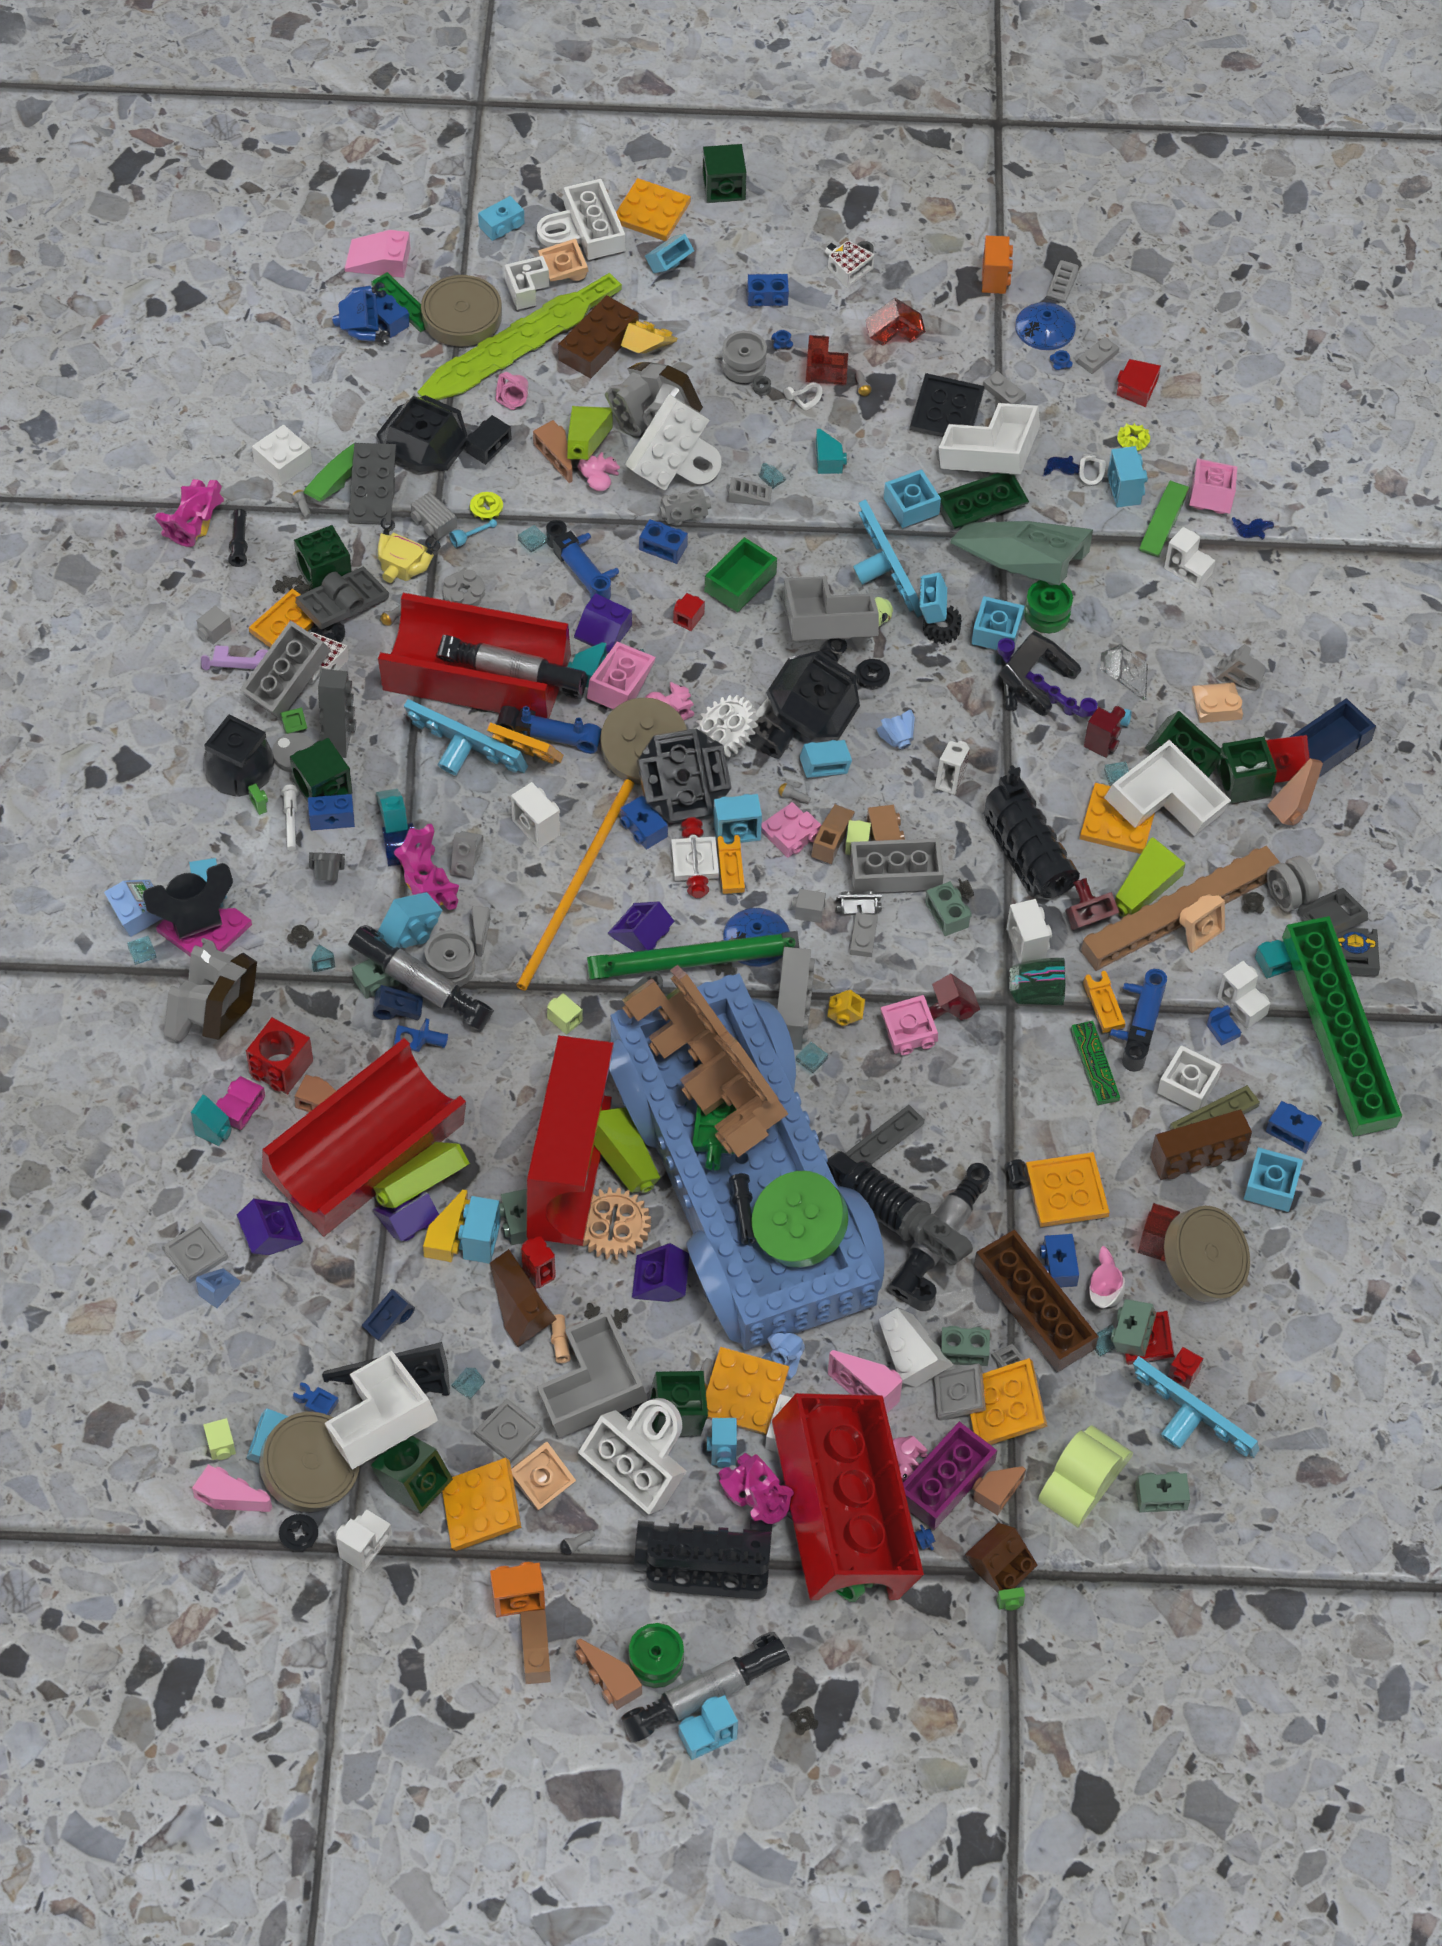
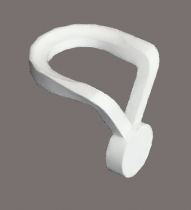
M816 382L809 383L798 391L787 387L784 389V395L788 400L794 399L803 410H808L819 402L822 396V387ZM816 387L817 393L812 401L804 404L797 397V395L806 392L810 388Z
M1083 454L1079 470L1081 480L1088 485L1099 483L1105 473V460L1096 458V455ZM1086 461L1099 462V476L1095 480H1087L1084 477L1083 471Z

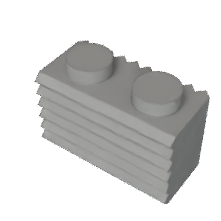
M431 492L411 503V517L413 521L417 524L420 522L429 536L433 535L436 540L457 528V516Z

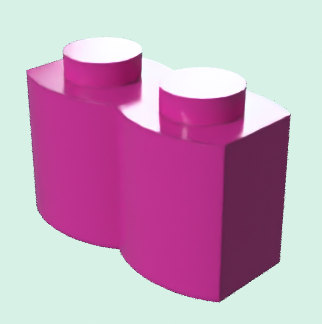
M240 1076L236 1081L230 1083L227 1090L228 1093L223 1098H220L216 1105L229 1117L231 1126L242 1130L252 1114L263 1102L265 1090L263 1086Z

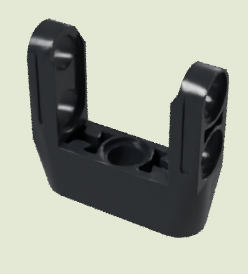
M1033 631L1000 670L999 675L1010 690L1039 715L1046 716L1052 709L1050 699L1025 677L1040 657L1063 677L1075 679L1080 674L1081 667L1055 642Z

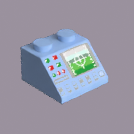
M150 880L122 881L104 892L130 937L163 919L149 913L146 909L142 895L146 889L154 887Z

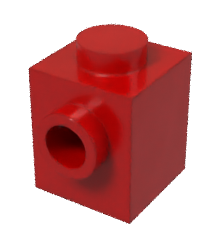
M686 593L675 604L673 623L692 632L705 614V601L698 596Z
M1182 1347L1171 1364L1168 1377L1189 1389L1201 1370L1204 1358Z

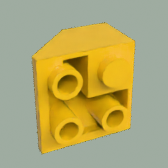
M636 321V323L628 324L621 346L636 353H647L677 342L678 338L672 336L673 332L661 328L660 330L654 328L655 325L650 322Z

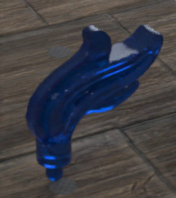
M1073 456L1068 458L1051 457L1044 468V475L1051 474L1055 469H1059L1068 475H1074V473H1079L1080 465L1073 463Z
M1232 517L1233 525L1237 529L1238 534L1243 538L1260 537L1263 540L1265 538L1263 531L1274 528L1273 522L1263 521L1261 518L1255 519L1247 525L1243 524L1240 519Z

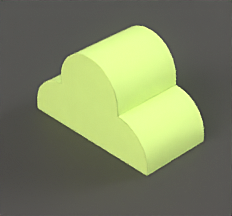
M1093 1425L1089 1426L1084 1432L1082 1430L1079 1431L1061 1454L1054 1472L1039 1495L1038 1501L1079 1528L1132 1458L1133 1452Z

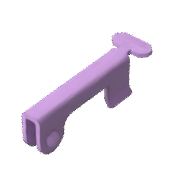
M216 645L213 661L207 655L201 656V667L204 670H209L210 666L255 669L268 650H259L252 658L233 657L228 654V646Z

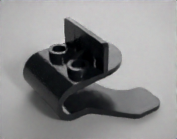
M220 863L209 867L206 871L207 882L197 874L183 873L174 877L168 883L166 889L162 885L146 889L142 896L147 911L172 922L179 940L221 926L222 920L219 907L233 884L231 871L227 864Z

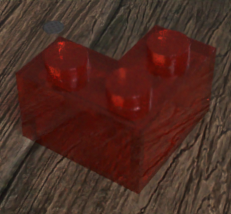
M893 298L866 319L869 338L882 346L897 335L911 343L926 332L921 313L897 298Z
M809 335L806 382L846 385L848 353L828 352L829 336Z
M1153 1203L1142 1233L1138 1250L1139 1254L1165 1261L1164 1241L1170 1223L1180 1214V1211Z

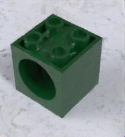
M742 144L704 146L702 175L707 203L746 200L747 172Z
M333 525L294 539L297 567L311 590L321 586L324 578L332 572H338L341 576L352 572L350 554Z
M1265 737L1222 743L1217 771L1225 794L1231 800L1230 803L1270 797L1277 770Z
M329 738L317 741L312 746L299 750L290 756L293 782L307 802L309 797L353 793L350 768Z
M704 1371L655 1372L649 1391V1399L662 1398L675 1405L682 1419L680 1436H701L708 1417ZM659 1411L652 1422V1429L656 1433L660 1432L666 1422V1417L661 1411Z
M410 1436L407 1440L389 1448L371 1464L387 1495L419 1514L453 1480L437 1449L414 1436Z

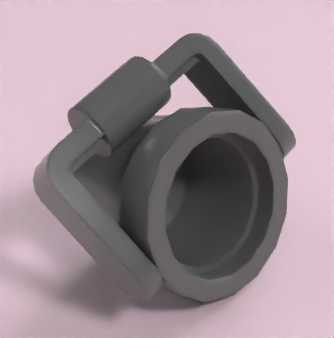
M309 852V868L314 869L315 880L336 881L339 870L345 868V854Z

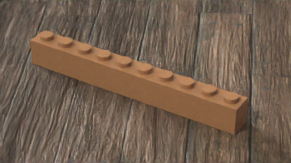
M1267 845L1260 849L1256 848L1249 855L1243 858H1236L1231 864L1217 868L1206 877H1199L1194 883L1187 887H1180L1175 893L1161 897L1154 904L1145 905L1138 912L1124 916L1119 922L1108 924L1101 931L1087 935L1083 940L1081 952L1095 971H1098L1181 928L1182 925L1179 922L1180 913L1184 908L1190 907L1197 902L1200 897L1208 894L1212 896L1219 895L1227 904L1268 882V868L1280 862Z

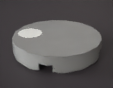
M293 732L283 735L273 745L274 762L277 766L282 767L283 770L292 772L290 756L299 750L312 746L314 744L313 740L302 733Z

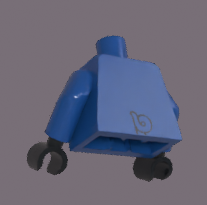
M377 282L374 287L363 286L353 288L345 299L339 302V314L333 316V324L358 340L372 342L380 340L384 345L389 344L390 341L382 340V336L390 335L389 332L383 330L376 334V331H379L376 295L378 297L386 296L385 290L378 291L380 288H385V285L382 282Z

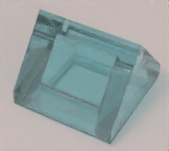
M767 463L762 464L759 477L768 486L774 489L785 482L786 477L775 466Z
M319 944L311 957L313 972L335 967L333 952Z
M1113 1325L1096 1333L1099 1337L1095 1351L1100 1357L1115 1349L1114 1343L1111 1342Z
M466 1368L453 1382L451 1387L468 1399H471L485 1383V1380L476 1368Z

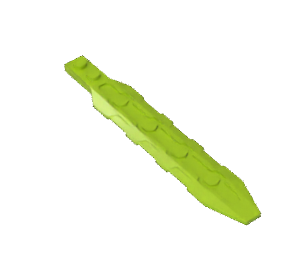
M608 273L578 292L558 295L543 304L540 309L525 318L516 320L510 324V327L493 337L486 338L478 343V346L460 357L456 356L438 367L417 391L420 397L426 395L435 400H440L468 391L497 370L506 368L517 358L531 350H536L544 345L547 340L577 325L587 315L589 310L596 306L606 295L611 297L621 291L622 284L611 273Z

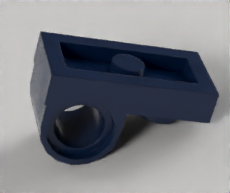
M381 985L375 993L373 1015L381 1020H389L397 1014L418 1021L422 1014L423 997Z
M391 1289L362 1326L374 1338L382 1342L396 1323L402 1324L412 1316L415 1307L398 1291Z

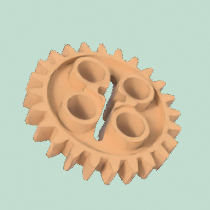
M608 1187L606 1194L601 1189H599V1196L593 1194L583 1246L588 1245L589 1253L596 1250V1257L605 1253L606 1259L610 1257V1254H614L615 1259L618 1260L619 1253H622L627 1258L628 1250L635 1254L636 1246L643 1247V1240H648V1232H651V1225H649L651 1224V1216H648L649 1208H644V1201L637 1202V1194L630 1197V1190L621 1194L620 1188L616 1190V1193H612L610 1187ZM614 1206H618L616 1212V1221L614 1222L613 1238L611 1241H609L608 1238L610 1235V1226L612 1224ZM600 1210H607L608 1212H606V1213H600L599 1211H600ZM629 1213L631 1215L625 1217L622 1214ZM602 1230L604 1233L597 1234L595 1231ZM621 1233L627 1234L626 1237H620L618 1235Z

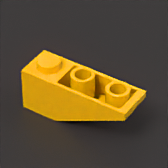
M462 1190L428 1226L423 1245L424 1257L452 1262L454 1254H458L460 1244L458 1240L460 1225L465 1224V1220H463L465 1205L470 1204L467 1190Z

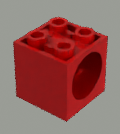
M271 1017L246 1050L251 1077L256 1081H263L269 1084L273 1090L277 1092L282 1091L287 1095L313 1062L310 1037ZM278 1054L289 1056L280 1061L268 1060L270 1057Z

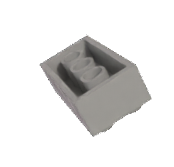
M290 620L240 691L247 698L281 720L280 713L290 708L331 650L323 641Z
M940 838L851 842L850 863L854 894L865 891H876L877 893L923 891L943 884L944 873Z
M784 947L777 1010L787 1025L793 1048L795 1050H802V1042H807L815 959L811 958V949Z

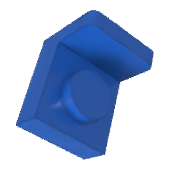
M1228 1005L1212 1010L1207 1022V1027L1221 1046L1239 1038L1242 1033L1230 1017L1231 1008Z

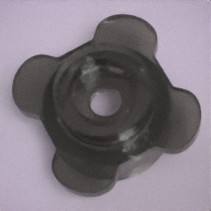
M959 878V886L956 888L960 891L961 897L965 898L967 903H969L968 898L974 896V892L968 880L961 881Z
M1257 892L1243 895L1244 905L1242 910L1244 912H1257L1258 914L1264 912L1263 895Z
M296 925L292 928L291 934H288L287 940L294 942L299 948H305L307 946L306 943L314 938V932L309 931L304 925Z
M805 1706L796 1712H791L789 1715V1720L794 1723L796 1727L795 1732L798 1735H803L805 1731L815 1730L818 1727V1720L814 1719L811 1707Z

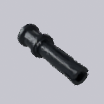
M238 509L233 512V536L229 542L231 554L228 557V562L234 567H242L247 563L245 555L248 544L245 541L247 513L243 509H240V516H238Z
M739 1173L729 1178V1184L733 1189L731 1199L737 1208L741 1243L748 1245V1238L751 1244L756 1242L752 1228L750 1206L753 1196L749 1192L748 1186L750 1176L745 1173Z

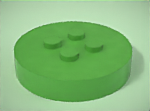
M794 1171L773 1180L759 1195L752 1213L753 1233L760 1247L775 1261L789 1267H807L825 1260L838 1248L848 1226V1208L840 1191L827 1178L811 1171Z

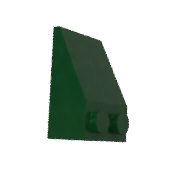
M1180 711L1165 719L1145 747L1152 754L1170 740L1208 778L1217 767L1221 748Z

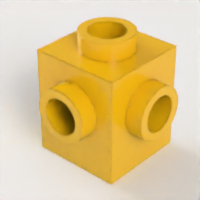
M850 989L831 996L827 1016L841 1026L863 1019L865 999Z

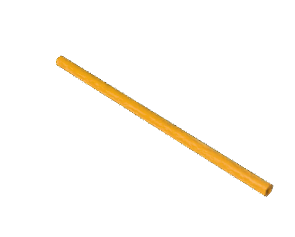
M625 779L516 984L520 990H527L620 814L621 807L624 806L635 785L633 781Z

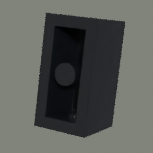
M491 415L487 420L482 421L473 433L467 436L465 441L466 453L486 465L512 440L511 426Z

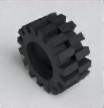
M951 605L947 608L945 621L950 624L947 627H939L934 623L928 624L924 618L923 631L925 637L928 636L930 641L934 639L936 644L938 641H941V644H945L947 640L949 644L952 642V639L956 640L957 635H960L962 623L959 611L957 609L953 611L954 607Z

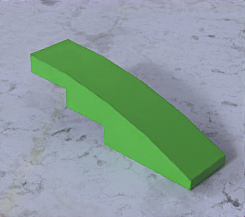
M354 443L331 460L304 489L305 494L321 502L345 486L346 479L352 476Z
M1169 481L1139 548L1141 552L1160 557L1164 544L1169 538L1173 525L1175 526L1189 491L1188 486Z

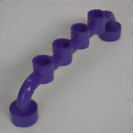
M1003 638L998 642L997 652L1007 663L1014 653L1015 643L1009 638ZM1029 671L1025 676L1038 689L1047 693L1052 704L1061 703L1064 706L1063 712L1066 715L1076 714L1079 717L1086 718L1092 716L1098 707L1097 701L1093 698H1084L1079 707L1076 699L1067 698L1061 694L1060 688L1058 686H1050L1044 681V677L1041 674H1034Z

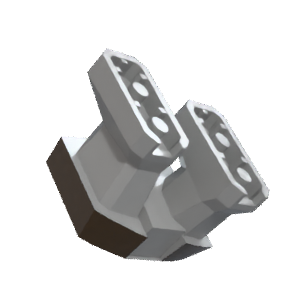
M639 362L627 368L630 376L622 384L612 385L605 393V397L621 430L626 434L640 436L648 428L669 394L698 412L703 408L689 376L669 365ZM643 405L648 407L645 410V412L643 410Z
M202 938L203 946L195 945L192 950L188 980L179 978L180 987L171 986L168 992L164 1035L176 1041H181L188 1035L193 1023L203 1026V1037L219 1040L252 1006L257 961L245 953L234 957L218 951L213 941Z

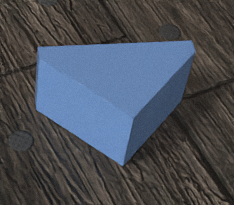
M224 1268L197 1276L196 1278L199 1296L215 1308H218L241 1282Z

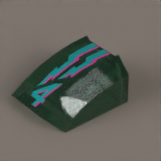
M1064 958L1030 960L1009 968L1010 993L1017 1004H1064L1066 987Z

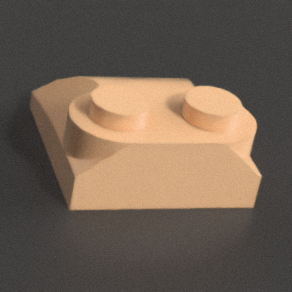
M576 238L538 250L539 256L544 257L549 269L550 282L566 278L580 281L589 272Z
M1235 683L1192 686L1200 723L1242 720V699L1238 695Z
M1208 894L1202 896L1190 907L1184 908L1180 913L1179 922L1186 928L1187 943L1191 953L1225 930V900L1219 895L1212 896Z
M548 1442L540 1445L511 1468L514 1485L521 1489L537 1511L576 1481Z

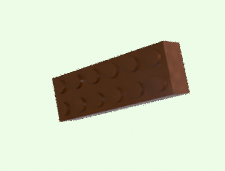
M1015 1229L976 1252L974 1266L1056 1372L1061 1371L1096 1349L1099 1336Z

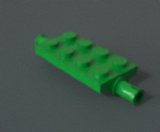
M724 1102L707 1115L697 1106L692 1145L695 1151L708 1152L705 1167L709 1170H712L713 1162L715 1165L714 1171L719 1170L721 1154L728 1153L716 1138L715 1134L718 1131L714 1126L736 1111L733 1104L728 1106Z

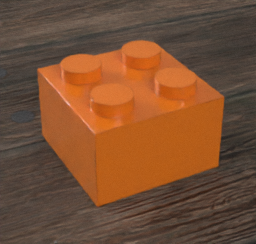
M985 236L982 264V293L1006 294V287L1011 284V274H1008V272H1012L1013 260L1009 259L1013 255V245H1009L1010 237Z
M524 1562L515 1567L499 1566L495 1570H490L496 1618L520 1614V1612L545 1610V1594L540 1562Z

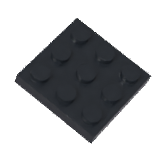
M925 373L910 424V430L943 437L949 424L975 426L985 386Z

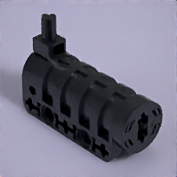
M1011 765L1007 775L1000 777L999 786L995 787L986 798L984 810L986 824L1029 896L1034 897L1040 894L1043 898L1058 897L1075 886L1073 882L1079 880L1080 873L1073 861L1067 859V852L1063 845L1056 841L1057 835L1053 828L1046 825L1047 819L1042 810L1036 808V800L1025 782L1020 778V767L1015 768L1014 765Z
M751 1519L750 1529H743L742 1533L730 1532L727 1527H719L717 1531L705 1530L702 1525H694V1528H681L678 1523H669V1526H656L653 1521L638 1520L634 1570L646 1571V1585L654 1591L761 1599L766 1595L768 1587L772 1524H767L762 1520L754 1521ZM684 1577L688 1579V1582L680 1584L676 1582V1579ZM733 1581L736 1582L738 1586L730 1588L727 1587L725 1583Z

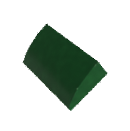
M997 473L938 493L941 498L940 513L953 529L1029 503L1016 476L1009 473Z

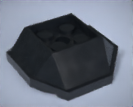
M426 395L422 397L412 396L405 404L397 406L376 434L378 444H396V462L419 472L437 469L439 471H448L466 447L465 441L468 436L460 410Z
M821 651L788 658L766 692L776 717L812 741H838L860 707L855 674Z
M698 729L653 736L637 760L645 804L669 823L683 821L690 817L700 818L713 815L714 799L725 797L732 788L723 744L713 740ZM678 771L686 774V781L683 782L678 779Z

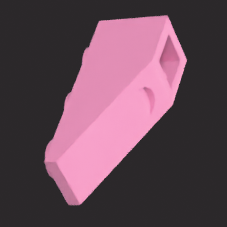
M208 1464L192 1487L194 1498L214 1509L270 1512L272 1509L270 1496L265 1491L249 1487V1484L241 1478L234 1479L221 1467L214 1468Z

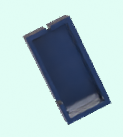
M1346 698L1290 737L1307 735L1309 758L1320 760L1323 763L1319 774L1320 777L1354 754L1356 749L1360 750L1370 743L1373 739L1376 725Z

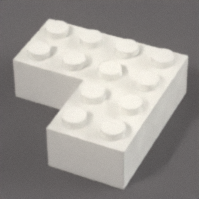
M998 403L989 427L949 424L939 446L941 469L1021 474L1040 428L1039 407L1035 405Z
M1170 740L1113 783L1104 797L1134 828L1164 806L1194 836L1223 814L1231 801Z
M390 1351L350 1374L363 1402L325 1422V1425L334 1445L351 1469H354L380 1453H384L396 1444L407 1440L419 1431L428 1428L437 1422L438 1419L428 1397L393 1351Z

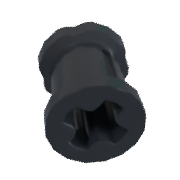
M1016 1159L1005 1164V1171L1008 1172L1010 1178V1189L1019 1190L1029 1185V1179L1024 1171V1161Z

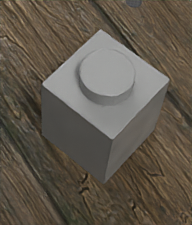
M217 606L212 607L196 620L199 636L203 640L207 639L213 645L232 630L230 617Z
M799 889L798 897H793L792 910H795V919L821 923L826 893Z

